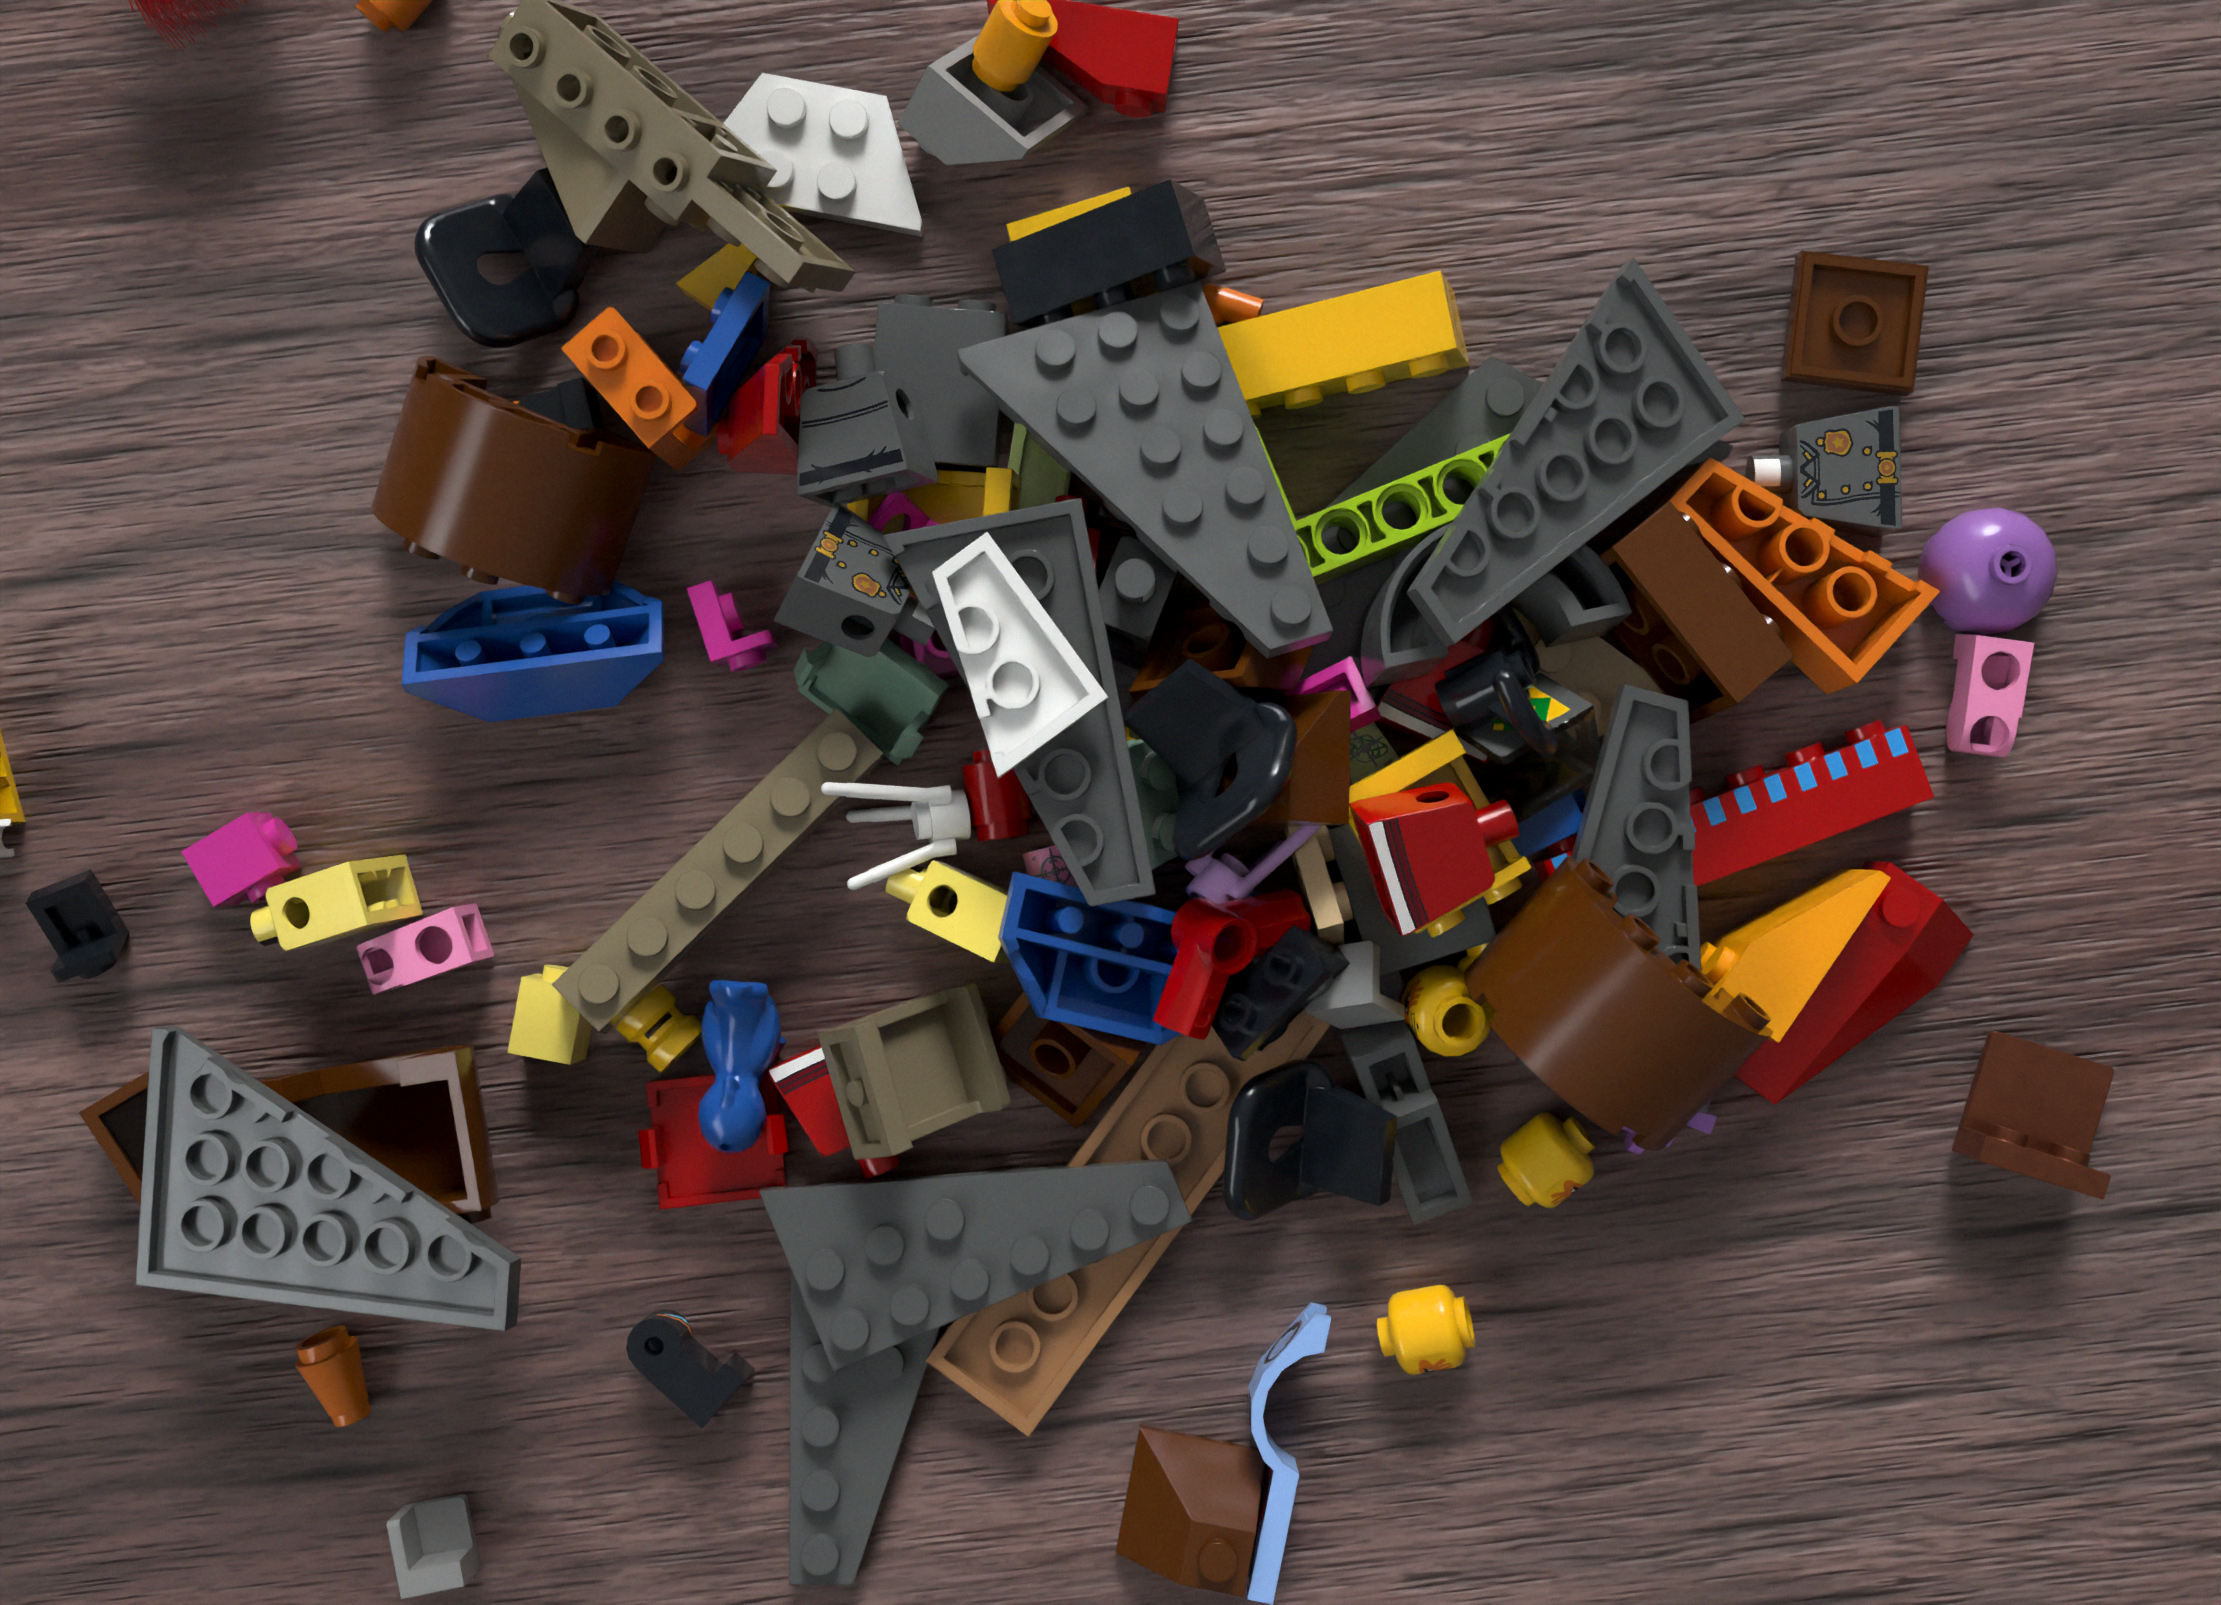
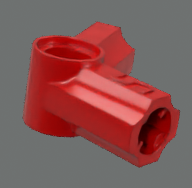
M1284 889L1216 904L1206 898H1194L1187 901L1178 910L1172 922L1171 937L1178 952L1153 1021L1188 1037L1205 1040L1209 1034L1230 975L1242 971L1253 958L1263 956L1294 924L1310 932L1311 916L1303 905L1302 896L1290 889Z

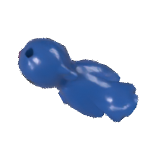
M713 980L708 988L712 1000H709L705 1007L701 1031L705 1055L712 1070L715 1072V1082L699 1102V1126L703 1138L713 1149L729 1154L740 1153L753 1147L764 1130L767 1113L759 1088L763 1074L774 1061L776 1055L784 1048L786 1039L781 1036L779 1012L776 1009L775 1001L768 995L769 992L766 984Z

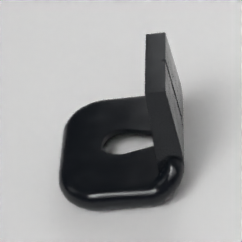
M548 167L537 170L517 194H496L482 200L432 214L420 224L414 241L417 260L457 328L472 341L490 348L512 347L554 333L566 326L576 315L579 307L577 289L582 284L598 247L585 244L575 235ZM525 253L532 267L504 285L488 282L482 277L477 268L478 258L485 254Z
M1188 659L1161 681L1158 686H1155L1126 710L1124 723L1176 772L1179 805L1172 835V845L1175 853L1182 859L1198 860L1215 851L1263 815L1277 801L1290 780L1298 731L1296 723L1288 711L1272 702L1257 703L1250 696L1192 659ZM1236 751L1238 763L1237 776L1225 792L1215 797L1230 755Z
M1295 1059L1255 1075L1239 1090L1229 1112L1223 1181V1196L1228 1210L1238 1219L1251 1221L1292 1201L1310 1197L1320 1189L1377 1206L1390 1201L1394 1162L1392 1158L1395 1151L1398 1116L1343 1087L1332 1084V1079L1326 1069L1312 1061ZM1304 1125L1303 1137L1278 1159L1270 1161L1269 1146L1277 1130L1285 1126Z

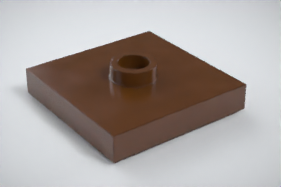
M1800 251L1795 257L1781 381L1908 396L1913 393L1929 266Z

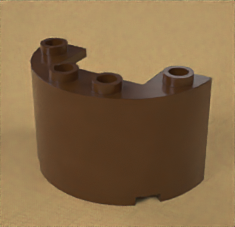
M435 356L419 357L371 505L375 517L388 528L404 537L401 547L406 551L420 557L435 560L443 556L460 563L459 573L471 580L496 585L499 578L545 589L549 596L575 605L583 604L585 596L609 595L657 455L647 447L603 428L573 429L485 391L488 379Z
M1568 855L1466 968L1464 972L1465 984L1476 1004L1482 1006L1486 1000L1489 1001L1497 1012V1016L1489 1023L1490 1026L1518 1058L1553 1091L1587 1118L1616 1136L1625 1126L1637 1133L1632 1139L1637 1147L1658 1151L1663 1149L1769 1039L1773 1031L1766 1025L1771 1019L1754 1000L1744 993L1740 992L1734 998L1721 987L1712 996L1709 992L1714 986L1698 968L1684 959L1676 965L1656 947L1660 942V938L1645 922L1631 913L1623 919L1613 910L1619 898L1610 891L1615 883L1604 870L1587 858H1583L1578 863Z
M473 1044L467 1046H447L332 1065L328 1068L315 1069L299 1074L297 1072L258 1080L470 1224L492 1218L490 1207L497 1204L500 1198Z

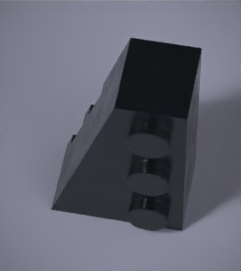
M1171 179L991 250L1014 324L1028 329L1174 289L1226 272L1204 199Z

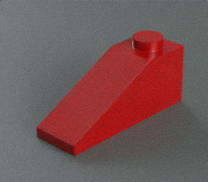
M987 0L989 15L998 0ZM1047 0L1051 6L1052 13L1056 17L1058 29L1042 56L1043 60L1101 102L1113 104L1114 110L1118 113L1131 117H1149L1152 111L1166 112L1178 40L1179 18L1072 0Z

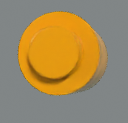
M998 0L973 45L974 59L972 67L981 81L996 90L1010 92L1015 90L1019 84H1023L1030 79L1058 29L1056 17L1052 13L1051 6L1047 0Z

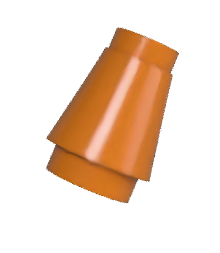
M344 1325L321 1330L296 1345L295 1349L299 1360L295 1363V1367L313 1391L328 1416L332 1418L335 1427L348 1426L371 1413L372 1408L368 1401L369 1396L358 1338L355 1336L349 1337Z

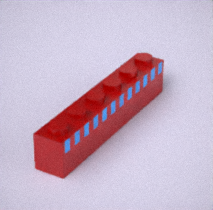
M1881 719L1873 720L1844 731L1847 743L1826 751L1822 742L1819 741L1785 753L1784 757L1788 765L1765 773L1762 764H1757L1731 773L1724 777L1728 786L1725 789L1706 796L1701 786L1689 789L1691 824L1694 825L1695 849L1692 850L1694 884L1697 887L1934 798L1908 726L1901 725L1884 728ZM1578 832L1547 846L1549 855L1533 860L1541 884L1544 883L1568 855H1572Z

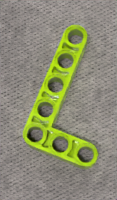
M1255 426L1316 586L1418 545L1433 532L1452 523L1464 505L1454 504L1447 499L1443 491V483L1452 478H1461L1468 481L1475 489L1510 436V434H1507L1296 521L1258 428ZM1390 503H1405L1414 511L1416 524L1409 529H1394L1384 520L1382 509ZM1331 527H1345L1355 536L1357 546L1347 554H1334L1327 550L1322 543V534Z

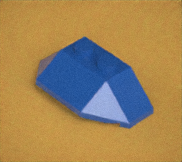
M615 580L609 595L585 596L581 605L557 600L549 596L545 589L532 586L482 591L443 612L427 627L420 625L406 633L402 686L406 693L486 722L615 707L664 661L665 609L661 600L652 596L647 598L635 589Z
M1012 872L998 939L1037 1017L1156 1045H1163L1181 1034L1153 1021L1178 952L1171 937L1172 922L1177 912L1130 900L1089 906L1078 887ZM1251 962L1242 971L1230 975L1224 994L1250 969Z

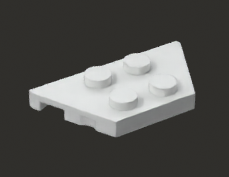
M762 73L723 123L778 170L763 192L785 211L920 237L923 236V222L887 96Z

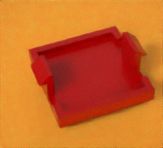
M767 1069L762 1076L759 1088L767 1113L764 1130L753 1147L740 1153L731 1154L713 1149L703 1138L699 1126V1102L715 1082V1073L646 1082L648 1108L651 1111L652 1126L648 1129L638 1130L642 1168H657L659 1210L762 1198L759 1191L763 1187H788L785 1153L789 1151L785 1115L780 1114L778 1090L771 1080Z

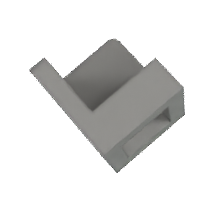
M1370 940L1339 945V949L1350 964L1333 980L1331 987L1325 994L1314 999L1306 1007V1013L1339 1029L1404 1020L1405 1006L1380 994V946Z
M456 1494L406 1504L387 1521V1531L401 1599L464 1587L481 1568L469 1501L465 1494Z

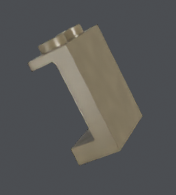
M972 983L939 989L818 1033L855 1160L894 1156L913 1148L911 1141L976 1114L1000 1111L1011 1105V1099L1006 1086V1073L999 1062L988 1024V1012L981 1000L976 984Z

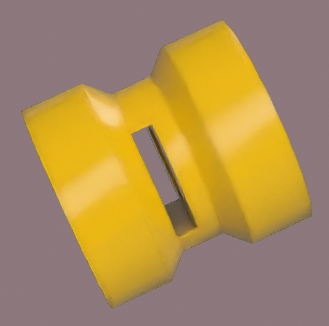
M663 984L658 985L647 994L615 1028L628 1042H638L647 1051V1061L660 1074L674 1064L702 1036L701 1022L694 1015H684L675 1006L676 997ZM670 1014L672 1017L647 1039L646 1036Z

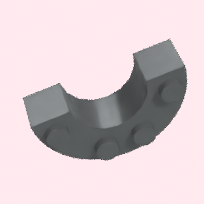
M1452 523L1443 526L1421 541L1400 563L1376 594L1364 623L1361 640V665L1366 689L1425 676L1448 655V647H1444L1406 592ZM1583 544L1508 602L1512 608L1518 610L1536 627L1546 648L1605 635L1632 613L1619 582L1608 566L1586 544Z

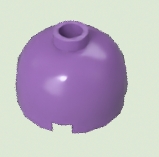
M1986 508L1962 513L1949 520L1936 534L1932 535L1924 545L1918 567L1919 580L1921 579L1940 591L1928 606L1933 605L1937 614L1946 620L1943 621L1944 624L1954 631L1985 636L2012 631L2037 616L2053 594L2058 568L2055 549L2043 528L2022 513L2003 508Z

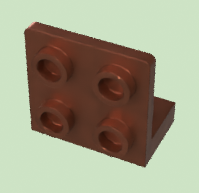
M1990 1031L1984 1043L1952 1151L1990 1165L2104 1200L2111 1175L2090 1168L2088 1164L2091 1157L2089 1153L2114 1076L2113 1068L2002 1032Z

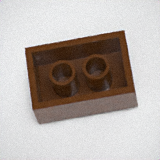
M1671 501L1629 528L1597 553L1619 582L1632 611L1627 618L1610 630L1611 634L1632 660L1647 672L1664 695L1688 701L1689 725L1740 703L1794 657L1793 653L1784 643V636L1779 626L1770 617L1761 614L1744 594L1743 585L1738 575L1728 565L1716 559L1702 541L1701 531L1694 520L1684 512L1678 511Z

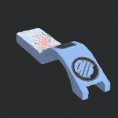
M1310 1302L1260 1358L1248 1386V1418L1251 1432L1262 1459L1268 1466L1258 1510L1256 1535L1245 1587L1247 1600L1273 1605L1299 1479L1295 1458L1278 1447L1265 1428L1263 1414L1267 1394L1282 1370L1304 1356L1325 1352L1331 1323V1316L1326 1315V1305Z

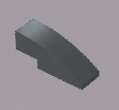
M1399 1020L1366 1025L1340 1035L1363 1098L1398 1116L1395 1151L1392 1158L1394 1161L1393 1176L1413 1225L1473 1203L1439 1102L1431 1089L1414 1037L1405 1021Z

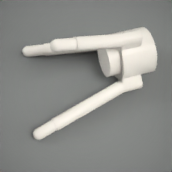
M826 782L821 786V791L825 795L913 801L910 806L852 810L846 814V819L850 823L912 820L917 840L928 839L930 842L929 845L850 878L847 881V886L851 890L875 883L932 858L957 854L956 841L970 838V813L963 789L951 790L950 785L922 788Z

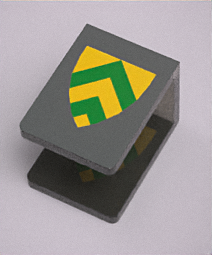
M1540 672L1535 675L1537 685L1528 690L1531 704L1541 720L1549 722L1557 734L1558 748L1553 756L1548 758L1537 756L1518 731L1498 719L1472 730L1470 725L1459 730L1453 726V731L1458 737L1497 762L1474 775V778L1489 804L1503 799L1508 802L1517 824L1591 782L1600 754L1594 705ZM1574 726L1577 740L1566 730Z

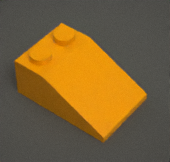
M1840 868L1718 936L1713 944L1705 942L1700 946L1701 972L1714 986L1709 993L1714 996L1722 987L1734 998L1740 992L1750 997L1771 1019L1766 1025L1773 1031L1768 1040L1779 1043L1891 877L1880 870Z

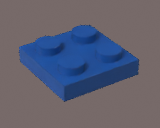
M747 270L735 290L725 287L721 292L710 314L709 321L714 326L704 343L694 340L690 344L678 368L677 374L682 377L683 387L698 403V410L684 422V427L705 438H708L768 336L770 283Z

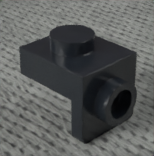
M91 869L31 892L25 904L58 954V958L51 969V973L58 983L78 975L82 979L94 978L116 964L129 930Z

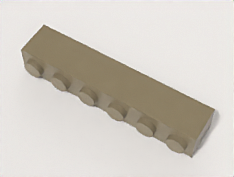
M836 708L551 985L598 1032L606 1035L848 798L845 796L825 795L821 791V786L826 782L862 784L881 766L883 752Z

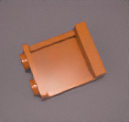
M606 308L561 347L564 353L648 449L677 472L717 439L718 422H716L708 438L684 427V422L698 410L697 401L683 387L679 377L639 332L636 333L615 308Z

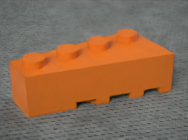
M1711 457L1685 474L1648 514L1650 515L1671 501L1678 511L1684 512L1694 520L1701 531L1704 544L1719 562L1728 565L1734 570L1742 582L1744 594L1761 614L1770 617L1779 626L1784 636L1785 645L1794 655L1791 661L1827 695L1857 684L1940 592L1921 579L1914 582L1891 568L1893 563L1873 551L1863 552L1835 536V529L1815 517L1808 520L1782 505V498Z

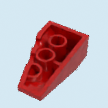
M796 337L767 362L730 398L729 416H720L717 432L718 451L720 455H727V464L736 472L797 475L801 396L806 389L816 387L818 350L809 337Z
M1866 861L1861 869L1880 870L1891 877V879L1781 1041L1778 1043L1767 1040L1733 1075L1774 1105L1935 989L1974 935L1942 898L1891 862Z

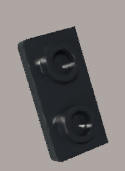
M1294 924L1222 996L1212 1027L1230 1055L1237 1060L1246 1061L1256 1050L1262 1051L1268 1044L1279 1039L1287 1030L1288 1024L1314 999L1325 994L1331 987L1333 980L1350 963L1337 945Z

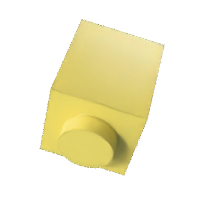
M544 965L543 974L537 973L521 977L507 1053L568 1065L586 1059L592 1025L551 985L569 967Z

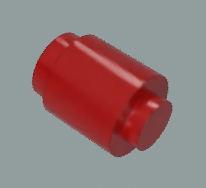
M990 750L972 752L974 764L962 766L961 769L971 827L976 826L978 842L1029 835L1027 819L1033 818L1031 802L1014 769L998 778Z

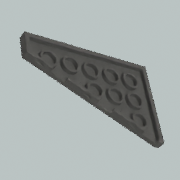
M1200 282L957 350V359L961 373L965 377L969 374L999 402V409L1013 422L1025 426L1030 431L1032 440L1069 474L1074 472L1103 499V506L1118 520L1130 524L1134 528L1137 538L1175 573L1180 571L1210 599L1209 605L1225 620L1233 621L1242 630L1244 638L1265 658L1268 659L1330 640L1333 633L1332 625Z
M168 1025L152 1028L135 1285L507 1331L517 1325L521 1258L182 1028Z

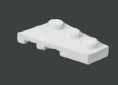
M988 532L984 533L932 572L997 776L1001 778L1106 701L1108 696Z

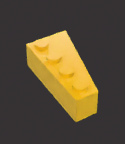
M1441 270L1217 327L1252 420L1261 417L1260 409L1282 404H1285L1286 409L1308 407L1322 402L1323 396L1345 391H1348V394L1369 392L1382 388L1389 382L1408 378H1425L1444 373L1448 370L1470 366L1455 292Z

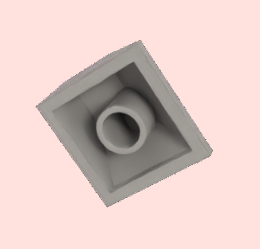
M976 36L928 65L898 125L914 137L923 150L936 156L945 165L1022 160L1081 119L1089 107L1039 64L1030 79L1023 84H1019L1013 91L1004 92L988 86L978 78L972 67L974 59L973 45L978 38Z

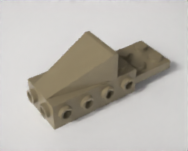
M523 0L517 10L510 13L504 19L498 30V39L487 56L511 76L574 233L582 242L589 245L647 254L667 224L677 227L680 222H684L702 232H707L710 228L715 234L734 246L739 247L741 243L744 244L758 257L754 263L756 269L780 287L787 288L790 284H793L812 293L816 288L836 292L844 290L856 271L763 192L778 170L598 15L560 0Z

